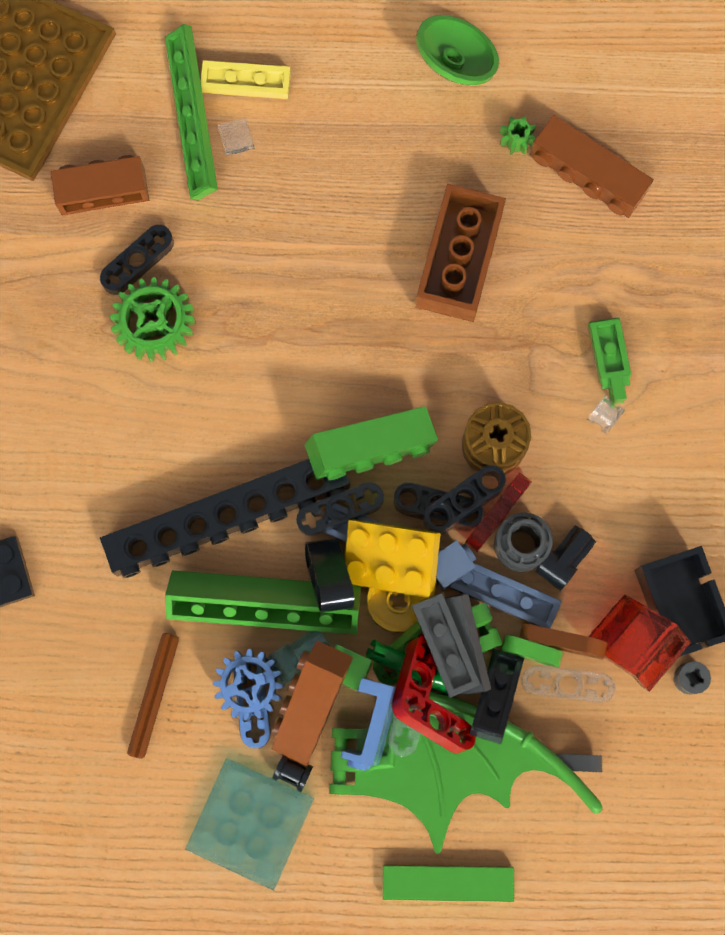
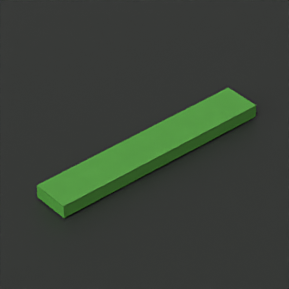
M183 24L165 36L190 199L198 201L218 190L192 26Z

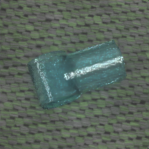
M310 631L292 644L282 646L265 658V662L271 659L276 661L272 668L273 671H282L283 674L277 678L279 683L286 685L292 681L295 673L301 674V670L297 669L298 662L304 650L311 652L317 640L330 646L321 632Z

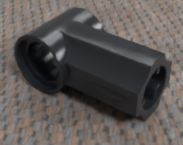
M575 525L556 550L550 552L549 556L535 572L561 591L578 570L576 567L593 548L596 541L588 532Z

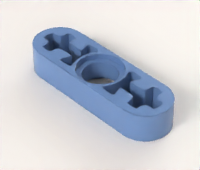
M251 663V665L257 666V671H254L255 673H263L261 666ZM234 669V670H233V673H234V679H235V677H236L237 674H236V671H235V669ZM252 686L246 687L243 690L252 692ZM265 686L261 692V701H263L266 697ZM236 696L237 703L244 706L243 697ZM265 708L262 709L264 719H257L258 728L265 731V735L260 736L258 743H254V739L247 736V731H251L253 728L252 720L245 722L243 712L239 714L241 738L248 747H263L270 739L269 713Z

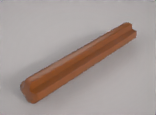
M169 633L161 635L127 754L131 757L142 759L146 755L179 642V637Z

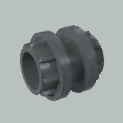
M517 513L508 517L501 524L494 539V549L499 561L507 568L518 572L530 571L541 565L549 556L553 545V537L548 524L542 518L532 513ZM516 532L529 534L534 540L535 549L528 554L517 551L511 543V536Z

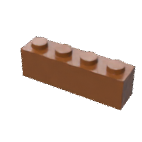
M555 115L551 117L532 145L530 155L533 156L539 165L555 170L564 181L575 183L583 189L587 196L592 199L601 200L608 205L613 213L620 216L624 215L630 218L654 180Z
M318 640L311 652L304 650L297 665V669L301 670V674L295 673L288 688V691L293 693L292 697L286 696L279 711L280 714L284 715V718L278 717L271 732V735L276 737L271 750L307 766L353 659L352 656Z

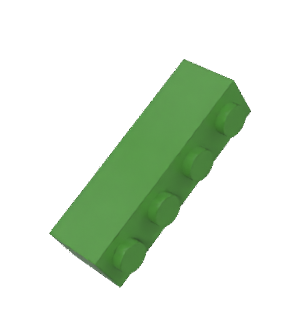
M424 406L316 433L304 445L316 479L327 477L328 480H335L345 476L346 471L356 469L357 473H361L374 468V464L384 462L386 466L395 464L407 455H412V458L422 457L430 453L429 448L438 441L427 408Z

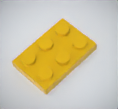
M356 519L348 520L345 563L352 584L425 598L434 597L440 533Z

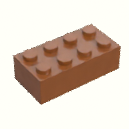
M447 184L416 296L415 308L474 322L506 198Z

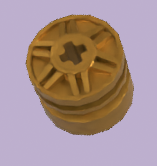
M497 402L488 403L476 409L468 419L462 439L463 456L468 465L476 472L488 465L499 467L505 475L512 472L521 463L528 451L531 441L530 424L524 414L513 405ZM493 431H496L498 435H504L500 443H498L496 438L491 439Z

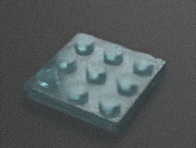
M226 758L185 850L274 891L314 801V797L299 792L288 785L275 781L266 775Z

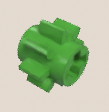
M511 116L509 127L501 126L500 134L504 137L501 138L500 145L507 146L511 155L514 152L520 151L526 154L527 144L532 146L536 139L532 135L535 132L536 126L529 125L525 116L522 119H514Z

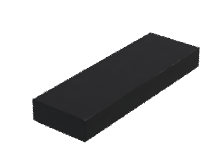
M493 649L487 670L491 689L481 692L469 735L498 744L502 743L524 661L523 657Z

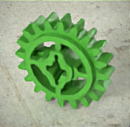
M152 277L149 286L146 285L143 279H140V288L136 289L132 284H128L131 293L126 295L119 292L123 303L112 304L118 314L110 315L112 322L116 323V325L111 327V330L114 334L119 335L116 338L119 345L126 344L124 349L128 354L136 349L135 355L137 359L141 360L144 354L147 353L150 362H153L156 353H159L161 358L166 360L167 350L177 355L178 351L175 345L180 344L186 347L187 343L183 336H193L192 329L187 325L196 324L195 318L189 315L194 312L192 304H187L189 301L187 293L180 295L181 289L179 285H175L170 289L168 279H165L161 286L158 285L155 277ZM150 299H156L154 302L151 303H143L144 301ZM172 306L176 309L177 314L174 327L168 323L170 315L168 310ZM133 312L138 316L137 329L134 333L130 330V318ZM152 317L155 319L158 317V320L156 322L152 320L148 322V318ZM156 335L163 336L162 338L157 340H145L146 338L150 339Z

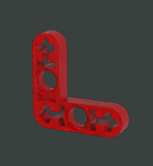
M421 635L408 644L392 700L393 713L401 722L455 754L471 749L476 741L475 736L469 735L472 726L429 698L437 667L424 635ZM412 670L419 673L421 677L420 686L413 681ZM430 714L435 715L438 719V730L434 729L430 724Z

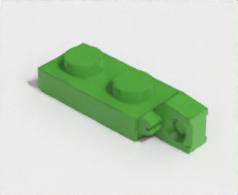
M620 318L589 322L588 329L602 390L609 389L612 405L624 403L625 399H627L625 386L630 385L631 370Z

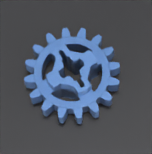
M247 649L246 657H243L240 651H235L234 661L224 658L223 661L227 667L225 669H216V672L221 675V680L214 681L213 685L220 687L221 691L214 695L215 699L224 698L225 702L221 706L222 710L229 709L230 707L233 708L231 717L237 718L243 712L244 720H250L252 712H254L258 719L263 718L262 709L265 708L272 712L274 707L271 701H281L282 699L280 695L276 694V690L284 688L285 684L277 682L276 678L280 677L283 673L282 671H273L272 668L276 661L271 659L265 662L266 653L260 652L257 658H255L252 649ZM248 663L258 664L266 672L255 673ZM235 669L237 675L234 682L228 685L229 677ZM246 675L248 679L256 681V685L252 686V693L249 690L242 689V685L246 683ZM270 684L267 696L261 701V692L264 686ZM241 696L245 698L249 707L238 704L232 697Z

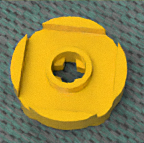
M369 588L367 595L368 611L373 621L382 629L392 633H404L417 622L412 605L429 598L404 594V601L408 604L405 608L399 607L396 610L392 608L393 602L390 600L391 595L398 596L400 593Z

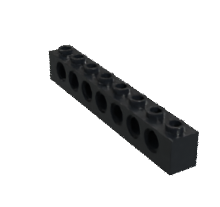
M307 459L102 536L100 540L111 572L116 576L122 575V578H129L141 572L140 568L149 564H152V567L164 565L170 562L169 557L179 553L182 556L193 554L200 550L199 546L210 541L212 545L222 543L229 539L228 535L239 530L241 534L254 531L259 528L258 523L268 519L271 523L283 520L288 517L287 512L298 508L301 510L305 506L316 503V501L350 489L347 474L335 480H328L327 477H323V486L319 489H311L307 486V481L310 477L315 476L310 460ZM287 486L293 488L295 494L292 499L284 501L278 497L281 488ZM257 497L263 498L266 503L261 511L254 512L249 509V503L252 499ZM231 508L236 511L233 521L229 523L220 521V514L223 510ZM198 519L205 520L206 528L202 533H191V525L194 521ZM169 530L175 531L177 535L175 542L171 545H163L161 541L162 535ZM140 541L146 542V552L139 557L133 556V546Z

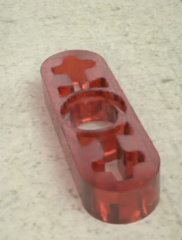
M519 473L465 543L478 552L521 498L532 481L522 473Z

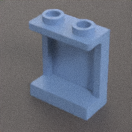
M361 678L358 691L377 696L363 751L359 752L348 749L343 750L340 757L348 760L347 766L366 771V769L370 770L371 766L380 764L393 716L392 700L396 687Z

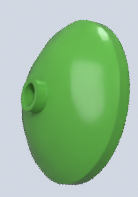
M436 15L425 19L417 31L416 43L422 58L434 72L451 82L461 85L484 84L490 81L498 70L499 56L495 46L480 29L465 20L448 15Z

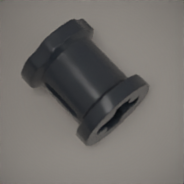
M282 755L272 779L275 781L281 779L297 787V791L302 792L313 766H305Z

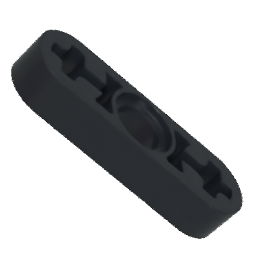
M163 225L150 227L110 262L100 274V282L104 289L113 295L125 292L128 289V284L133 285L166 256L174 246V239L170 230ZM156 235L160 238L164 236L165 244H155L154 237ZM145 244H147L149 249L151 248L153 252L152 256H150L148 250L144 247ZM135 253L145 255V262L139 267H133L129 264L130 257ZM122 264H124L126 269L131 273L129 276L127 275L126 271H123L121 267ZM112 274L116 277L119 276L121 282L118 285L114 282L110 284L109 277Z
M369 482L305 506L297 514L298 528L307 536H315L346 524L348 520L358 519L374 513L383 505V491L377 484ZM366 490H369L371 494H378L374 505L370 506L368 502L360 503L358 507L361 511L355 512L354 503L349 496L355 495L356 501L365 497L364 492ZM337 501H344L349 505V513L343 518L335 517L331 512L332 505ZM326 506L327 516L332 522L325 524L324 517L316 521V527L313 529L309 525L303 526L302 522L306 520V514L311 513L313 517H317L323 514L320 508Z

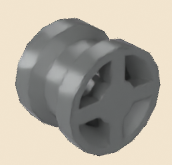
M693 661L680 665L674 672L673 679L679 691L692 695L702 693L709 687L711 675L705 665Z

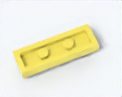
M203 60L201 72L202 93L289 99L291 67Z

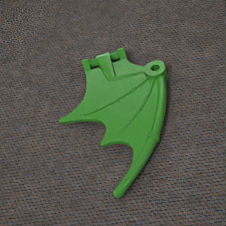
M430 692L429 698L472 726L477 709L476 705L454 697L449 698L447 695ZM393 713L380 764L371 766L370 770L366 769V771L347 766L348 760L340 756L343 750H347V739H357L356 751L362 752L369 727L364 729L332 728V738H335L334 751H331L330 771H333V784H329V794L371 796L404 806L423 823L429 833L436 854L442 851L448 826L456 808L467 796L479 793L498 801L503 807L509 808L512 785L515 779L523 772L536 770L554 775L568 784L593 813L598 814L603 810L600 800L560 757L535 738L533 732H527L510 721L507 722L501 744L476 737L475 744L471 749L455 754L404 724ZM430 714V724L434 729L438 730V719L435 715ZM346 772H355V785L345 784Z

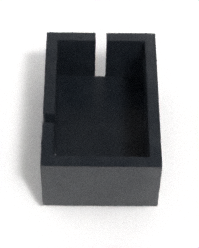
M702 546L641 565L634 570L667 660L725 642V606L715 579L700 584L699 581L700 578L712 573Z

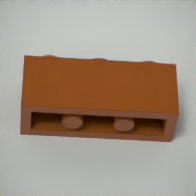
M124 155L119 157L118 160L107 162L94 160L88 165L77 167L65 165L60 167L59 170L51 171L55 205L61 215L150 201L145 168L140 156Z

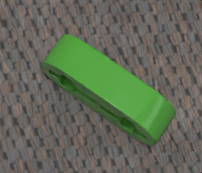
M505 635L501 648L503 652L555 668L560 667L563 652L555 648L510 635Z

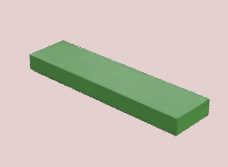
M383 865V900L514 902V867Z

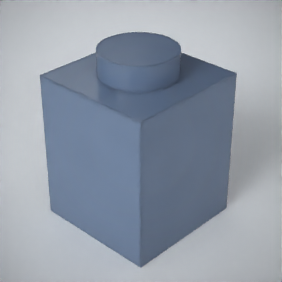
M456 540L439 552L436 583L442 591L472 572L476 567L473 563L476 557L466 544L461 546Z

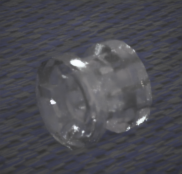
M605 395L587 420L600 425L601 431L607 434L625 409L621 406H614L611 403V399Z

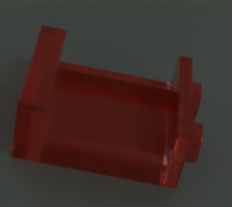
M626 594L612 607L610 612L588 636L607 642L604 658L631 675L642 688L649 692L691 643L677 624Z

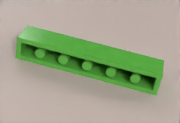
M172 570L165 594L166 619L357 635L361 586L352 585L354 592L353 609L320 612L311 581Z

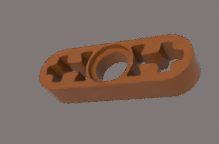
M526 623L522 624L519 638L560 651L596 659H604L608 644L596 638Z

